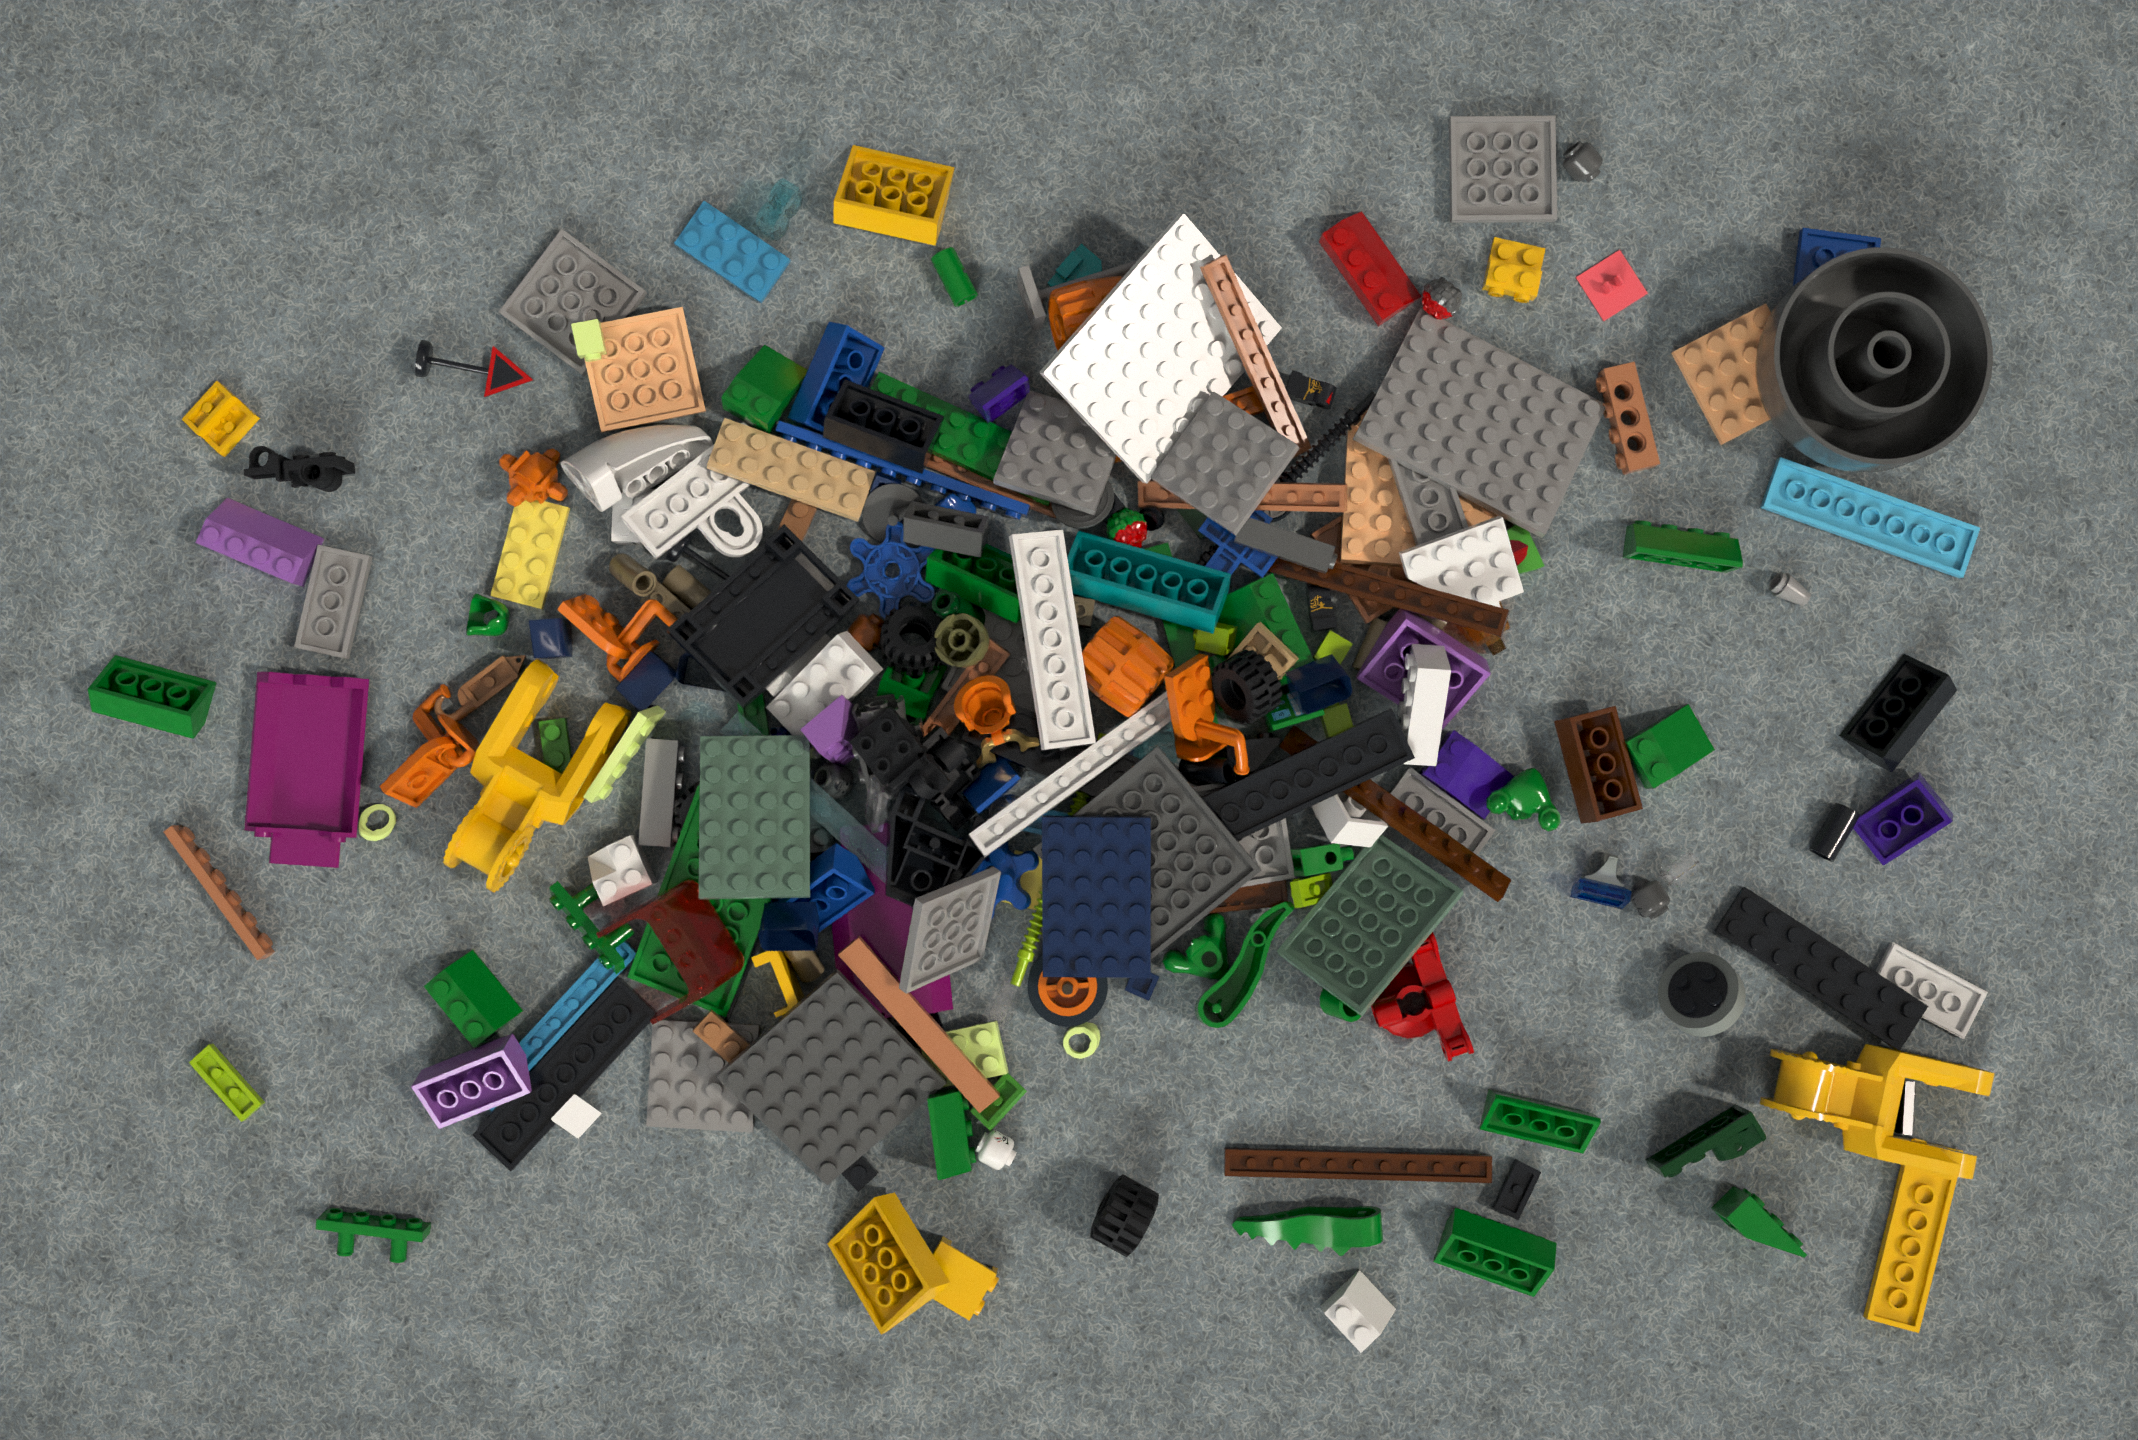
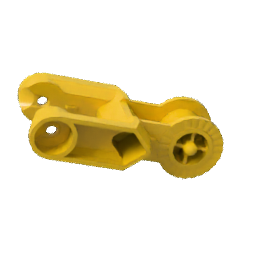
M535 659L525 669L476 750L470 773L484 786L480 792L481 798L474 805L473 809L469 810L462 823L458 825L457 831L452 835V840L448 843V848L445 850V856L443 857L444 865L449 868H455L464 861L487 874L486 888L491 892L499 891L504 886V883L509 880V877L514 874L515 868L524 856V852L528 850L529 843L532 841L531 837L534 835L533 832L536 828H540L544 821L563 826L578 810L585 799L583 796L611 755L631 717L630 710L623 706L605 702L592 719L584 739L563 774L517 749L537 713L547 702L559 679V676L545 662L539 659Z
M1865 1044L1856 1062L1847 1060L1846 1066L1818 1059L1817 1055L1812 1051H1807L1800 1055L1783 1050H1770V1056L1782 1060L1774 1098L1760 1097V1105L1790 1113L1796 1120H1802L1807 1117L1809 1119L1813 1118L1818 1121L1834 1123V1127L1842 1129L1843 1149L1846 1151L1901 1165L1973 1179L1977 1161L1976 1155L1964 1153L1963 1150L1929 1143L1921 1139L1895 1136L1893 1133L1905 1078L1923 1081L1924 1084L1937 1087L1941 1085L1990 1096L1995 1073L1870 1044Z

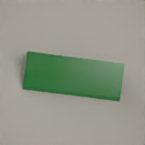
M1488 1089L1480 1130L1583 1154L1598 1129L1601 1118L1589 1112Z

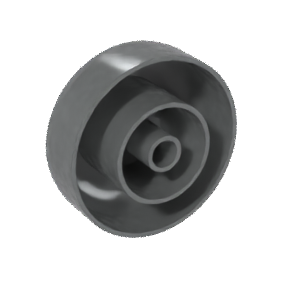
M1874 247L1848 252L1833 258L1804 277L1774 307L1764 326L1757 348L1756 380L1759 395L1769 419L1780 435L1793 448L1811 460L1827 467L1851 472H1879L1898 468L1933 454L1947 446L1974 419L1983 404L1991 380L1993 367L1991 334L1984 313L1974 295L1954 273L1940 263L1916 252L1890 247Z

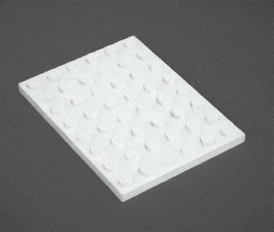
M1179 213L1039 372L1141 482L1146 484L1151 480L1153 473L1214 391L1223 397L1245 371V367L1200 269L1201 266L1220 255L1184 213ZM1236 275L1266 345H1268L1282 327Z

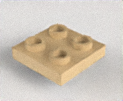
M1261 622L1254 626L1228 657L1230 658L1243 650L1256 651L1257 655L1261 654L1266 661L1270 662L1273 670L1278 675L1279 681L1285 676V672H1288L1299 659Z

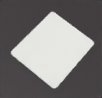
M574 1094L551 1120L579 1139L602 1113Z

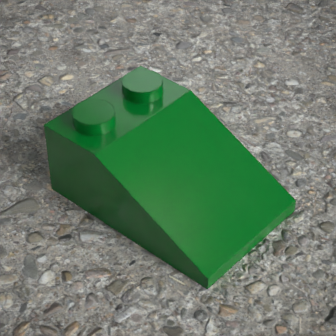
M764 345L735 376L722 395L723 409L754 428L770 434L801 387L808 370Z
M1689 704L1625 739L1630 762L1645 789L1656 788L1715 750Z

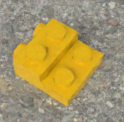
M1494 237L1482 290L1488 291V295L1493 297L1513 296V300L1520 303H1529V300L1533 301L1538 294L1542 275L1541 267L1546 248Z

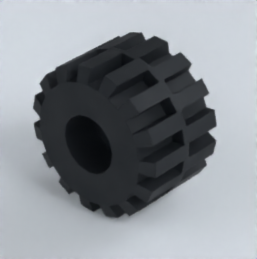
M1122 1174L1115 1180L1100 1203L1091 1227L1090 1238L1128 1257L1139 1245L1157 1209L1159 1193Z

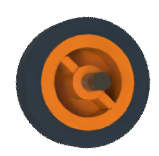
M1043 954L1037 958L1030 970L1028 977L1030 1002L1043 1019L1054 1025L1072 1027L1086 1023L1101 1010L1106 1000L1108 991L1107 977H1043Z

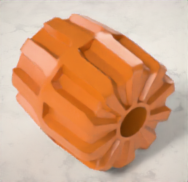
M1122 276L1083 280L1054 289L1050 293L1048 300L1049 323L1057 351L1123 278Z
M1114 616L1107 621L1082 651L1087 688L1100 700L1128 718L1140 711L1145 703L1151 699L1154 691L1165 681L1164 676L1171 672L1175 663L1173 658L1151 637L1119 616Z

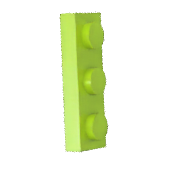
M213 1043L205 1047L189 1062L241 1122L246 1121L266 1103Z

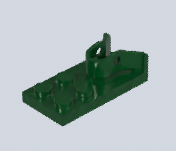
M1735 1104L1645 1160L1653 1171L1664 1178L1667 1176L1670 1178L1681 1173L1682 1167L1688 1163L1701 1161L1705 1158V1153L1712 1150L1718 1161H1726L1743 1156L1748 1150L1762 1141L1764 1142L1766 1134L1751 1111Z

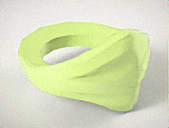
M375 804L366 808L359 819V834L364 839L370 841H378L387 837L396 824V815L392 808L384 804ZM377 810L387 812L389 822L385 827L375 831L367 828L366 823L371 813Z
M1090 1022L1070 1027L1063 1037V1046L1067 1054L1079 1059L1092 1055L1099 1046L1100 1031L1096 1024ZM1085 1033L1091 1039L1089 1048L1084 1052L1074 1051L1069 1045V1039L1075 1034Z

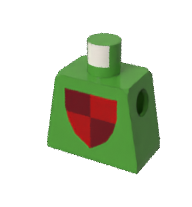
M1514 525L1507 530L1519 574L1535 571L1545 566L1529 531L1518 525Z

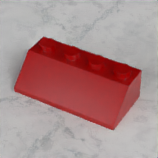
M1362 211L1341 220L1322 233L1319 243L1378 327L1422 297Z

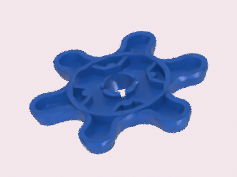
M900 522L895 526L889 524L886 526V537L880 545H871L862 538L854 539L850 544L851 553L862 561L864 569L860 576L849 580L847 587L857 597H861L868 592L877 594L880 599L879 613L884 619L893 608L898 610L899 602L904 596L911 595L920 602L927 603L935 595L934 588L923 581L921 570L927 564V557L936 548L926 546L918 548L908 547L903 542L904 525ZM891 563L897 564L900 568L899 575L895 578H889L885 573L886 567Z
M1008 841L991 852L971 874L974 875L984 871L989 866H994L1001 871L992 919L995 915V907L1000 901H1009L1018 910L1027 909L1031 904V896L1021 887L1020 878L1025 872L1037 868L1039 857L1032 851H1026L1019 855L1012 853L1009 849Z

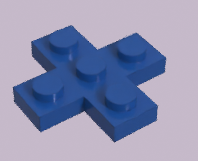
M1254 510L1250 518L1268 524L1273 520L1262 510ZM1207 518L1198 530L1219 546L1205 567L1232 575L1239 564L1242 563L1263 578L1277 559V557L1233 543L1236 536L1210 518Z

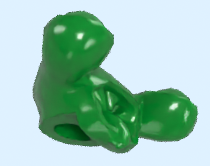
M1529 768L1520 772L1503 787L1491 792L1486 799V808L1491 813L1500 815L1506 811L1513 820L1528 819L1534 813H1538V822L1541 828L1548 832L1556 830L1561 823L1560 814L1551 801L1547 785L1541 773L1535 768Z
M1219 913L1208 914L1204 919V929L1208 932L1209 936L1203 935L1192 939L1190 946L1186 950V957L1180 951L1170 949L1164 954L1162 960L1165 969L1172 973H1186L1208 979H1222L1229 971L1226 943L1227 923L1224 916Z

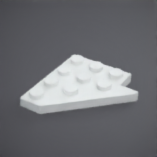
M1501 516L1399 552L1406 577L1427 588L1500 607L1499 601L1524 592L1505 523Z

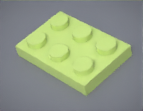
M997 1020L945 1031L986 1078L1004 1075L1009 1072ZM921 1048L922 1055L946 1078L947 1084L943 1087L954 1085Z

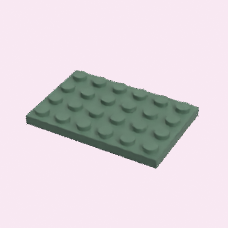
M805 735L700 736L699 899L810 898V741Z
M1381 834L1371 847L1363 848L1280 946L1277 953L1360 1016H1363L1464 893L1461 888Z

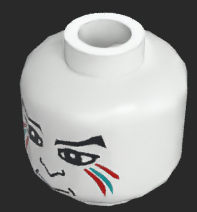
M992 1130L989 1134L985 1132L975 1149L978 1152L979 1161L995 1170L1002 1169L1005 1164L1010 1166L1017 1153L1013 1150V1139L997 1130Z

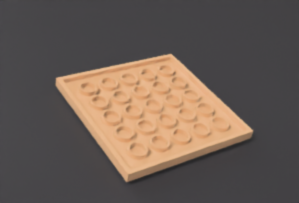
M1365 412L1360 417L1361 421L1355 426L1352 425V430H1347L1344 483L1347 484V511L1342 512L1340 562L1403 567L1399 552L1414 547L1416 544L1388 458L1353 440L1366 414ZM1458 495L1468 527L1498 516Z

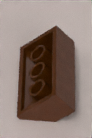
M1616 706L1554 721L1581 824L1598 822L1643 809Z

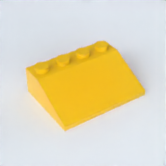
M853 145L834 198L833 223L936 246L955 167Z
M895 1192L874 1197L827 1243L881 1335L933 1299L950 1283Z

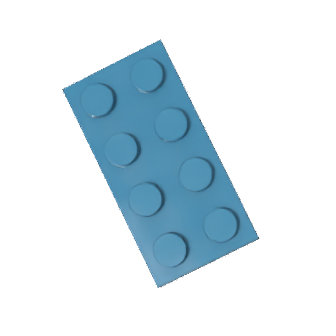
M706 201L702 202L674 242L677 247L760 303L764 301L791 262L784 254Z

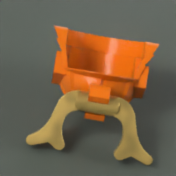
M993 675L977 677L966 683L956 695L954 711L957 718L964 722L969 731L975 729L980 734H991V737H987L981 742V756L976 760L978 768H982L988 763H995V754L991 753L990 750L1008 741H1017L1022 752L1026 751L1029 747L1040 745L1037 737L1025 736L1016 729H1007L1003 732V729L1010 723L1011 715L1016 713V706L1009 686L1002 678Z

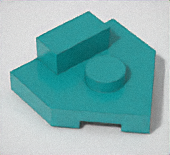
M1081 243L1056 269V273L1047 282V285L1052 287L1101 272V259Z

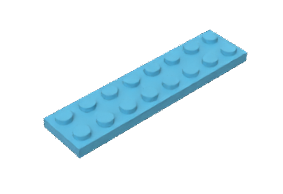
M1782 457L1776 460L1760 508L1957 578H1963L1980 531V527Z

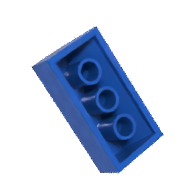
M829 322L787 418L823 435L825 416L844 380L868 388L885 347L848 325Z
M835 843L810 862V898H772L771 903L816 902L819 915V933L875 893V888L858 857Z

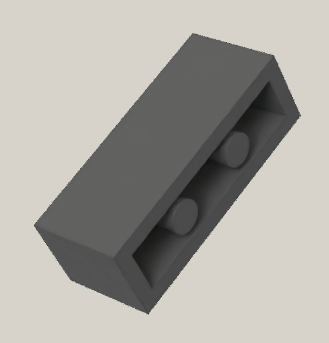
M911 501L904 516L903 542L981 558L988 540L989 516Z

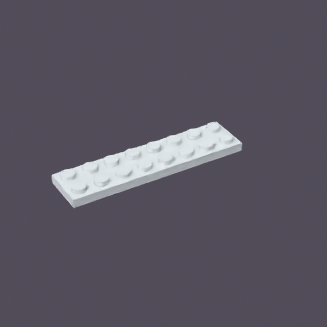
M1063 530L1012 534L1009 536L1041 750L1096 743Z

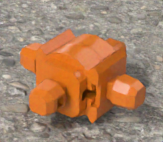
M551 448L543 454L534 452L532 455L526 450L519 458L511 454H504L500 458L499 464L502 469L509 473L511 489L507 493V502L516 507L525 500L530 503L537 500L542 504L548 497L557 501H563L568 495V490L558 482L556 465L560 461V453Z

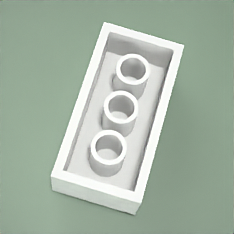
M848 631L839 633L766 708L792 735H804L800 730L839 696L843 695L852 702L883 668Z
M1412 644L1411 654H1406L1405 670H1408L1407 678L1402 679L1401 691L1405 695L1404 701H1400L1398 705V717H1401L1400 727L1415 758L1404 764L1436 766L1451 668L1444 646Z

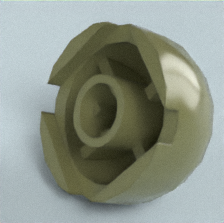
M969 614L949 615L940 622L935 631L934 638H937L935 651L939 658L948 665L962 668L974 666L984 658L988 651V630L980 620Z

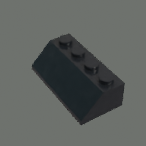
M844 380L825 416L823 437L923 474L932 455L944 416L854 382Z
M1903 654L1839 736L1872 763L1892 773L1956 693L1957 689L1948 674Z

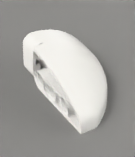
M677 424L646 426L625 430L597 440L566 458L560 464L567 477L600 512H603L622 500V494L625 493L629 498L638 497L681 470L710 448L713 442L701 428L696 426Z

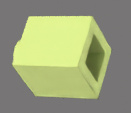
M598 319L571 324L579 358H585L586 362L601 360V355L607 354L601 322Z

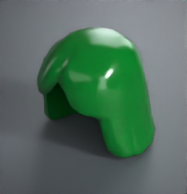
M475 593L470 604L466 635L499 636L505 633L510 622V612L506 605ZM495 609L498 612L497 617L491 619L486 625L484 623V614Z

